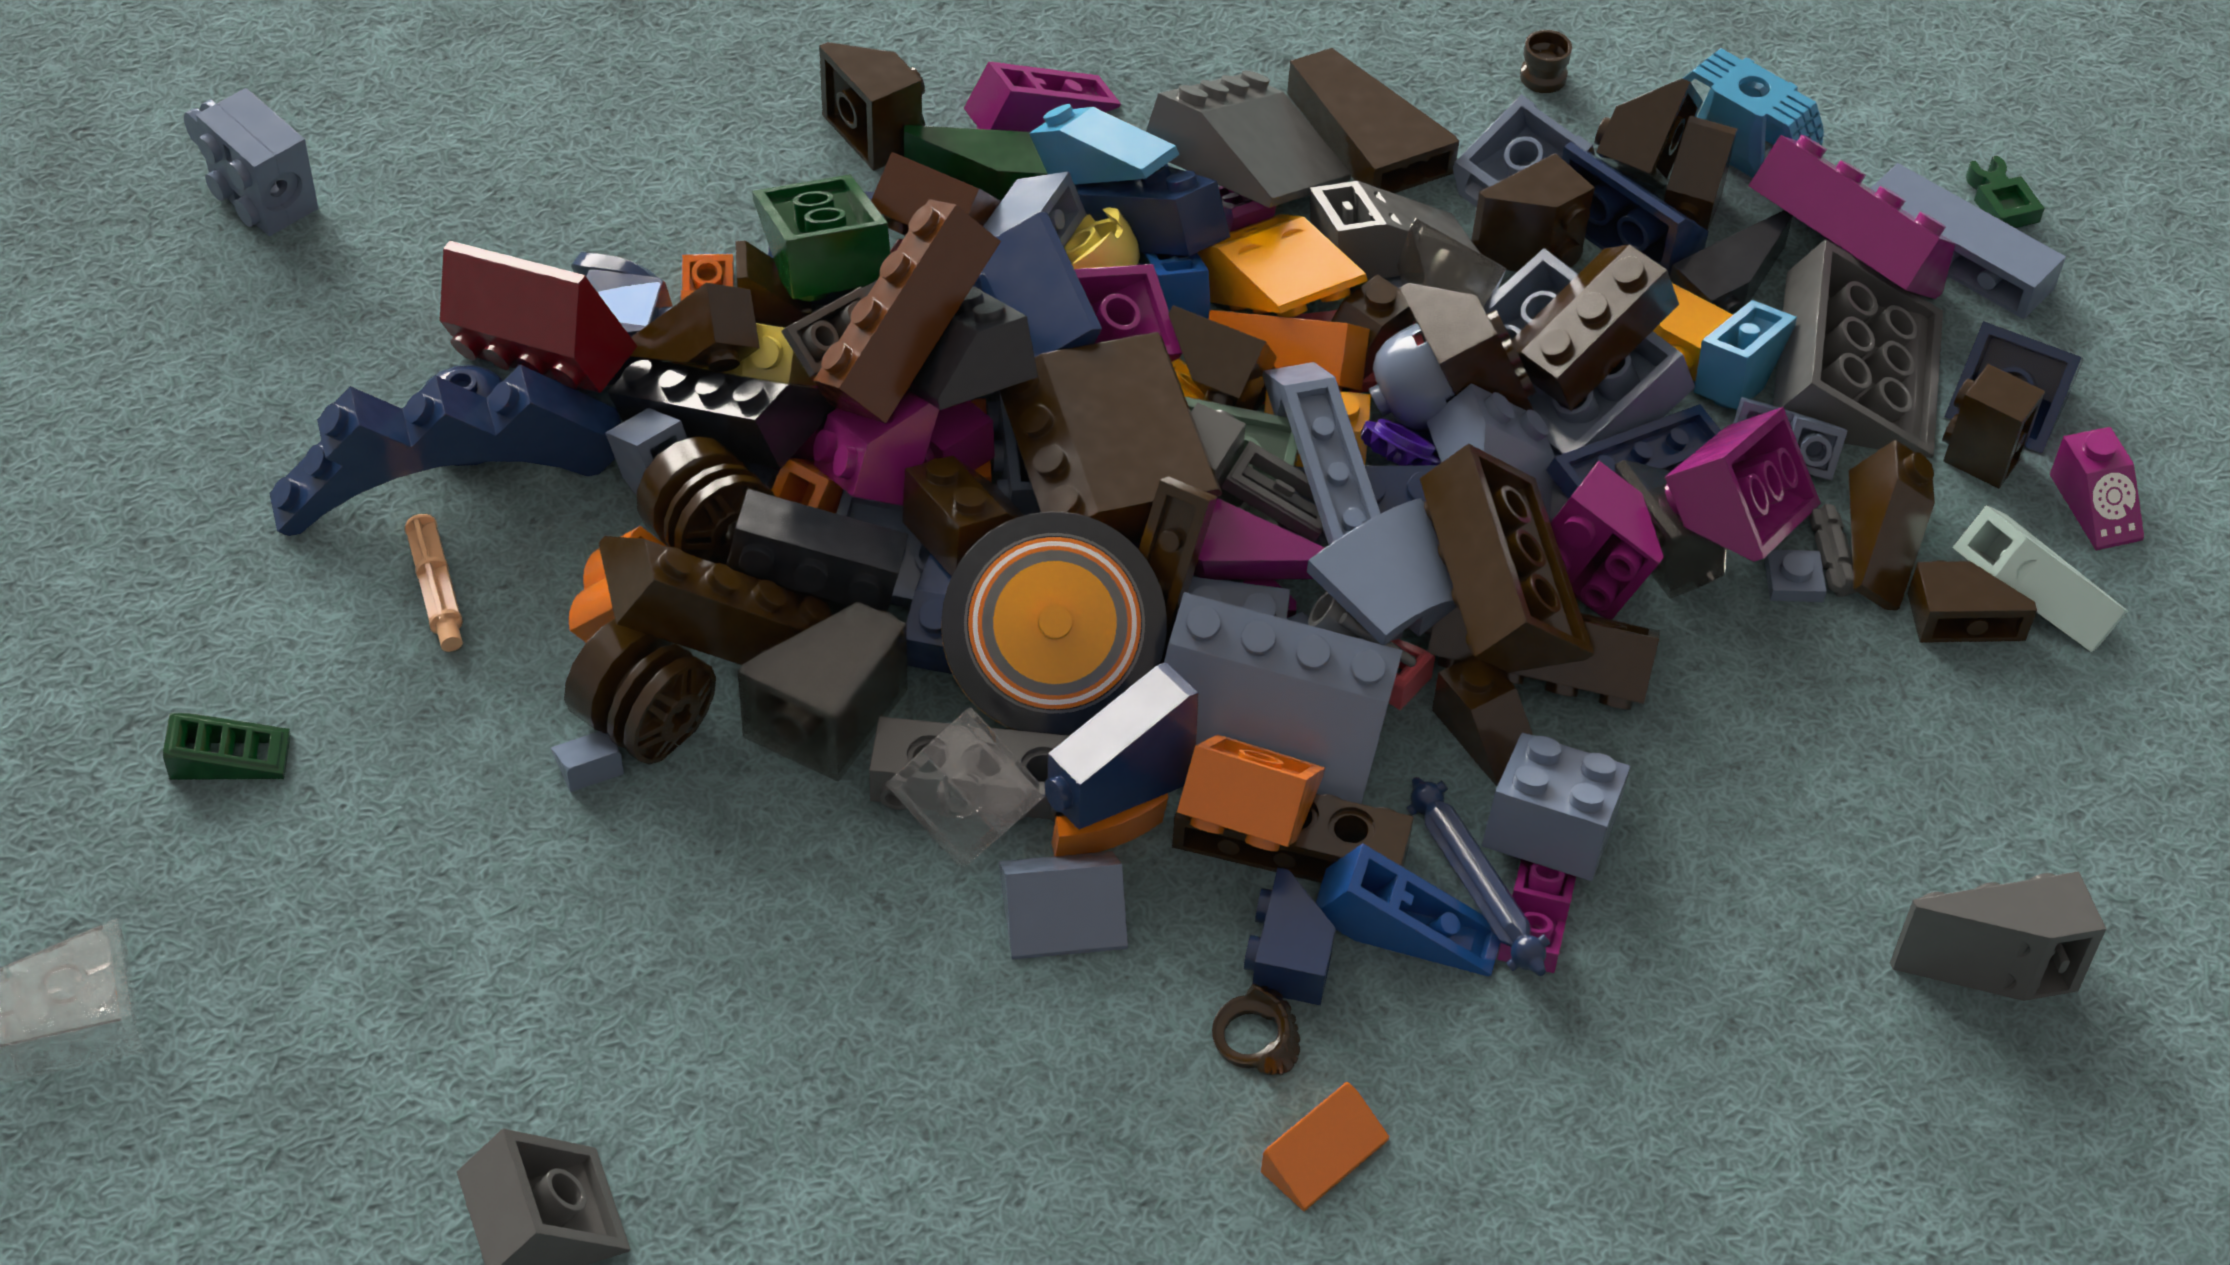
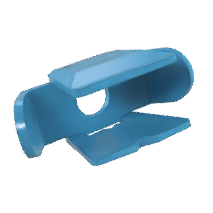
M1720 48L1682 79L1690 82L1696 79L1710 87L1697 118L1737 128L1729 163L1731 166L1753 178L1764 162L1765 141L1774 145L1780 135L1798 141L1802 134L1822 146L1824 130L1815 101L1797 91L1798 87L1795 84L1787 82L1754 63L1755 61L1749 58L1741 60Z

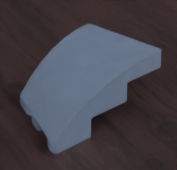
M1421 498L1408 501L1371 518L1308 560L1306 572L1381 645H1386L1408 627L1419 637L1457 607L1451 595L1453 585L1447 566L1438 554L1439 541L1433 524L1425 512L1424 502Z

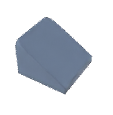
M598 731L551 747V751L570 792L624 774L621 753L617 745L611 741L608 733L605 734Z

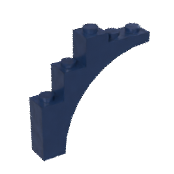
M519 365L504 381L497 384L487 398L436 375L419 392L415 393L403 408H399L350 386L334 403L328 405L317 419L321 441L312 446L306 456L286 477L281 478L269 493L277 532L287 536L301 534L324 514L362 492L399 477L442 466L473 462H527L559 467L587 477L598 475L615 460L605 432L621 424L618 411L612 406L522 365Z

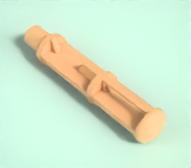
M417 514L407 520L405 532L410 544L416 575L419 579L427 610L429 626L433 633L438 634L442 650L446 652L455 651L463 644L459 630L463 620L455 597L448 563L445 559L437 529V522L431 515Z

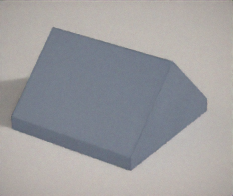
M1113 851L999 861L1011 959L1128 949L1123 870L1121 862Z

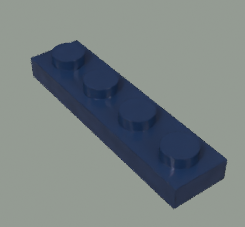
M1698 404L1556 456L1546 471L1568 499L1598 461L1602 462L1636 488L1668 475L1721 430L1704 408Z

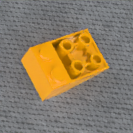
M1279 214L1232 231L1230 232V238L1197 252L1209 270L1210 302L1229 305L1232 311L1248 308L1253 309L1254 314L1274 312L1277 313L1278 317H1293L1308 310L1307 303L1321 299L1322 302H1330L1345 298L1351 294L1350 287L1368 281L1366 273L1303 216Z

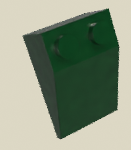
M851 174L752 191L753 201L780 280L792 299L798 298L799 300L809 302L819 301L828 297L831 292L842 290L854 291L859 287L863 288L878 280L881 265L891 254L888 223Z

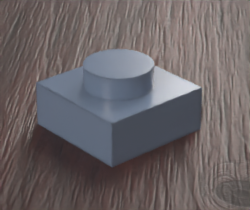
M1772 550L1764 558L1770 601L1824 602L1826 586L1820 551Z

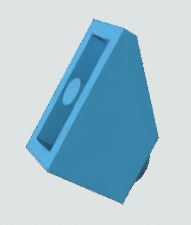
M1751 300L1702 340L1694 393L1713 400L1715 404L1721 407L1734 408L1736 410L1738 409L1741 397L1752 400L1764 389L1796 325L1797 317Z

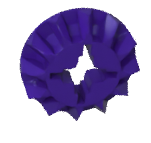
M1379 419L1377 422L1366 421L1361 430L1360 437L1365 445L1371 447L1373 452L1384 456L1386 460L1392 461L1399 466L1439 465L1441 462L1439 456L1434 452L1435 446L1397 423L1385 419Z

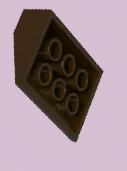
M1158 332L1042 353L1035 357L1037 378L999 390L1041 512H1068L1087 516L1105 523L1125 536L1130 542H1133L1143 536L1161 479L1169 476L1219 497L1222 495L1221 488L1166 346Z

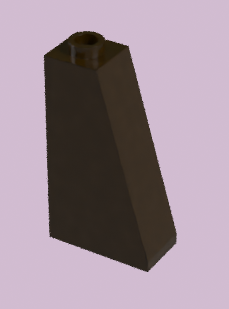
M1329 48L1290 61L1287 94L1317 133L1352 173L1351 177L1355 181H1360L1395 194L1454 174L1453 166L1457 160L1459 148L1457 137L1335 49Z

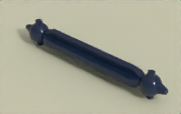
M1414 777L1412 779L1411 804L1406 809L1411 815L1417 813L1425 815L1426 828L1502 944L1511 947V959L1506 962L1512 971L1521 968L1523 970H1531L1538 976H1543L1546 973L1544 964L1546 958L1545 947L1551 942L1545 934L1539 938L1531 935V925L1454 807L1444 803V792L1449 789L1442 780L1436 784L1429 781L1425 782L1419 777Z

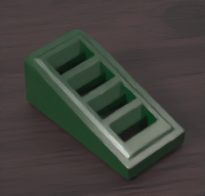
M170 713L163 748V760L169 780L284 779L291 733L288 728L199 714ZM187 743H195L194 749H187ZM211 743H220L218 753L210 752ZM236 743H244L242 757L234 756ZM259 743H269L266 761L257 759Z

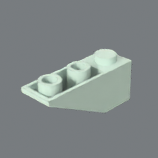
M1987 505L1953 546L1967 560L2033 600L2038 614L2090 652H2093L2101 645L2128 612V610L2007 514Z

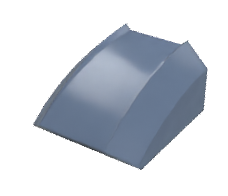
M1521 94L1455 161L1453 171L1458 193L1477 207L1480 191L1555 153L1562 158L1563 148L1569 142L1595 155L1593 145L1581 136L1572 134L1537 109L1536 104Z

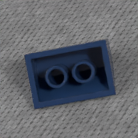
M1571 142L1564 146L1562 159L1595 187L1585 235L1588 241L1602 250L1631 245L1667 269L1669 277L1674 263L1705 249L1709 231L1596 155Z
M1038 212L996 236L1001 242L973 286L1027 316L1034 357L1042 353L1095 344L1102 327L1048 213Z

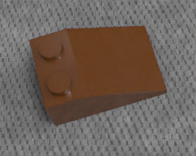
M893 152L889 157L871 199V202L887 221L888 229L904 236L909 231V222L919 208L926 205L929 199L956 204L982 226H984L1001 202L979 188Z

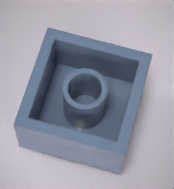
M1522 732L1495 791L1482 847L1592 881L1615 823L1631 766L1616 762L1611 757L1601 753H1588L1559 744L1550 737L1533 736Z

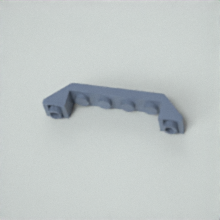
M1315 362L1263 371L1262 378L1274 415L1288 417L1320 520L1330 545L1354 528L1381 514L1336 378ZM1401 632L1392 640L1401 639L1403 636V632Z

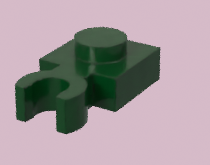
M1992 157L1988 171L1981 169L1976 161L1970 162L1966 180L1971 187L1977 190L1974 201L1981 210L2014 228L2040 223L2045 208L2022 176L2010 179L2006 176L2007 165L2001 157Z

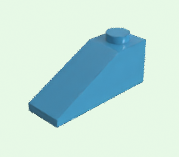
M1070 104L1059 106L1046 113L1043 117L1045 123L1029 133L1047 174L1069 171L1074 184L1146 179L1180 155L1175 145L1095 107L1072 109Z

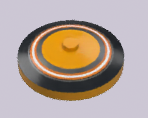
M1040 512L1017 517L1001 524L979 539L968 550L954 571L946 590L941 617L943 648L950 670L961 690L980 711L992 720L1012 730L1070 736L1145 674L1160 664L1166 643L1167 614L1161 586L1153 569L1139 549L1125 536L1105 523L1087 516L1068 512Z

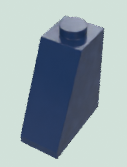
M1166 662L1155 666L1048 753V779L1045 781L1044 789L1052 808L1057 812H1062L1080 830L1184 787L1196 745L1199 693Z

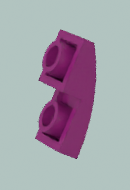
M1521 859L1512 897L1531 925V935L1539 938L1545 934L1551 942L1545 947L1546 958L1544 964L1546 972L1555 973L1576 876ZM1501 943L1497 960L1507 962L1511 959V947Z

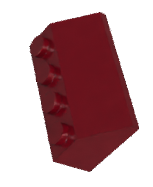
M449 241L443 248L440 322L453 337L450 341L451 345L465 358L472 361L477 358L487 360L504 370H508L510 367L516 369L519 365H522L548 378L559 381L561 384L574 390L577 387L601 393L638 347L585 275Z

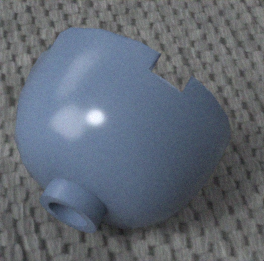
M1415 323L1385 341L1376 353L1373 371L1377 385L1369 388V392L1382 417L1392 412L1402 426L1414 431H1430L1427 421L1439 413L1447 404L1446 401L1455 397V394L1428 342L1426 341L1417 346L1413 337L1421 334L1422 330L1418 323Z

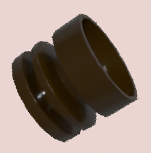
M692 437L676 442L658 454L644 471L637 489V511L644 525L665 545L678 548L686 554L715 564L726 565L747 490L771 496L775 495L754 473L747 470L745 464L726 446L714 438Z
M615 619L602 626L586 642L573 662L565 682L564 701L571 713L595 730L605 734L608 733L614 744L627 749L628 754L646 764H653L664 760L678 747L677 745L680 746L696 732L707 715L715 695L716 676L712 666L702 659L693 656L686 648L618 625Z

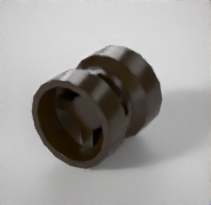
M1539 30L1531 33L1527 37L1523 55L1525 61L1522 63L1520 70L1521 82L1528 89L1539 93H1553L1563 88L1568 75L1566 66L1571 58V41L1562 33L1553 30Z

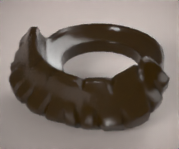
M1252 984L1247 990L1246 995L1231 999L1216 1014L1212 1026V1036L1217 1051L1229 1063L1241 1068H1257L1260 1073L1265 1075H1283L1290 1072L1294 1064L1297 1063V1056L1300 1053V1035L1297 1032L1299 1028L1295 1024L1296 1016L1291 1014L1290 1004L1287 1000H1283V995L1274 989L1268 990L1267 986L1259 987L1257 984ZM1255 1014L1267 1020H1273L1278 1026L1276 1040L1254 1054H1241L1234 1051L1226 1043L1225 1030L1229 1023L1239 1016Z

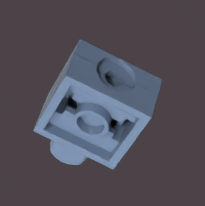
M247 88L217 104L212 99H209L201 104L200 110L193 108L185 112L184 124L192 141L198 145L206 159L209 173L206 174L205 179L210 191L219 201L227 198L234 204L238 216L245 225L252 227L256 224L268 236H271L319 209L305 139Z

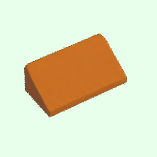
M1346 1082L1267 1147L1263 1153L1261 1173L1305 1212L1389 1140V1135L1359 1092L1349 1082Z

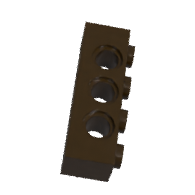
M1316 794L1298 839L1288 847L1280 845L1278 851H1268L1246 843L1247 834L1225 828L1223 834H1215L1195 828L1190 825L1192 817L1176 811L1172 848L1272 872H1277V867L1288 869L1294 877L1322 883L1326 868L1362 843L1404 867L1414 816L1397 813L1386 807L1376 808L1342 800L1330 794Z

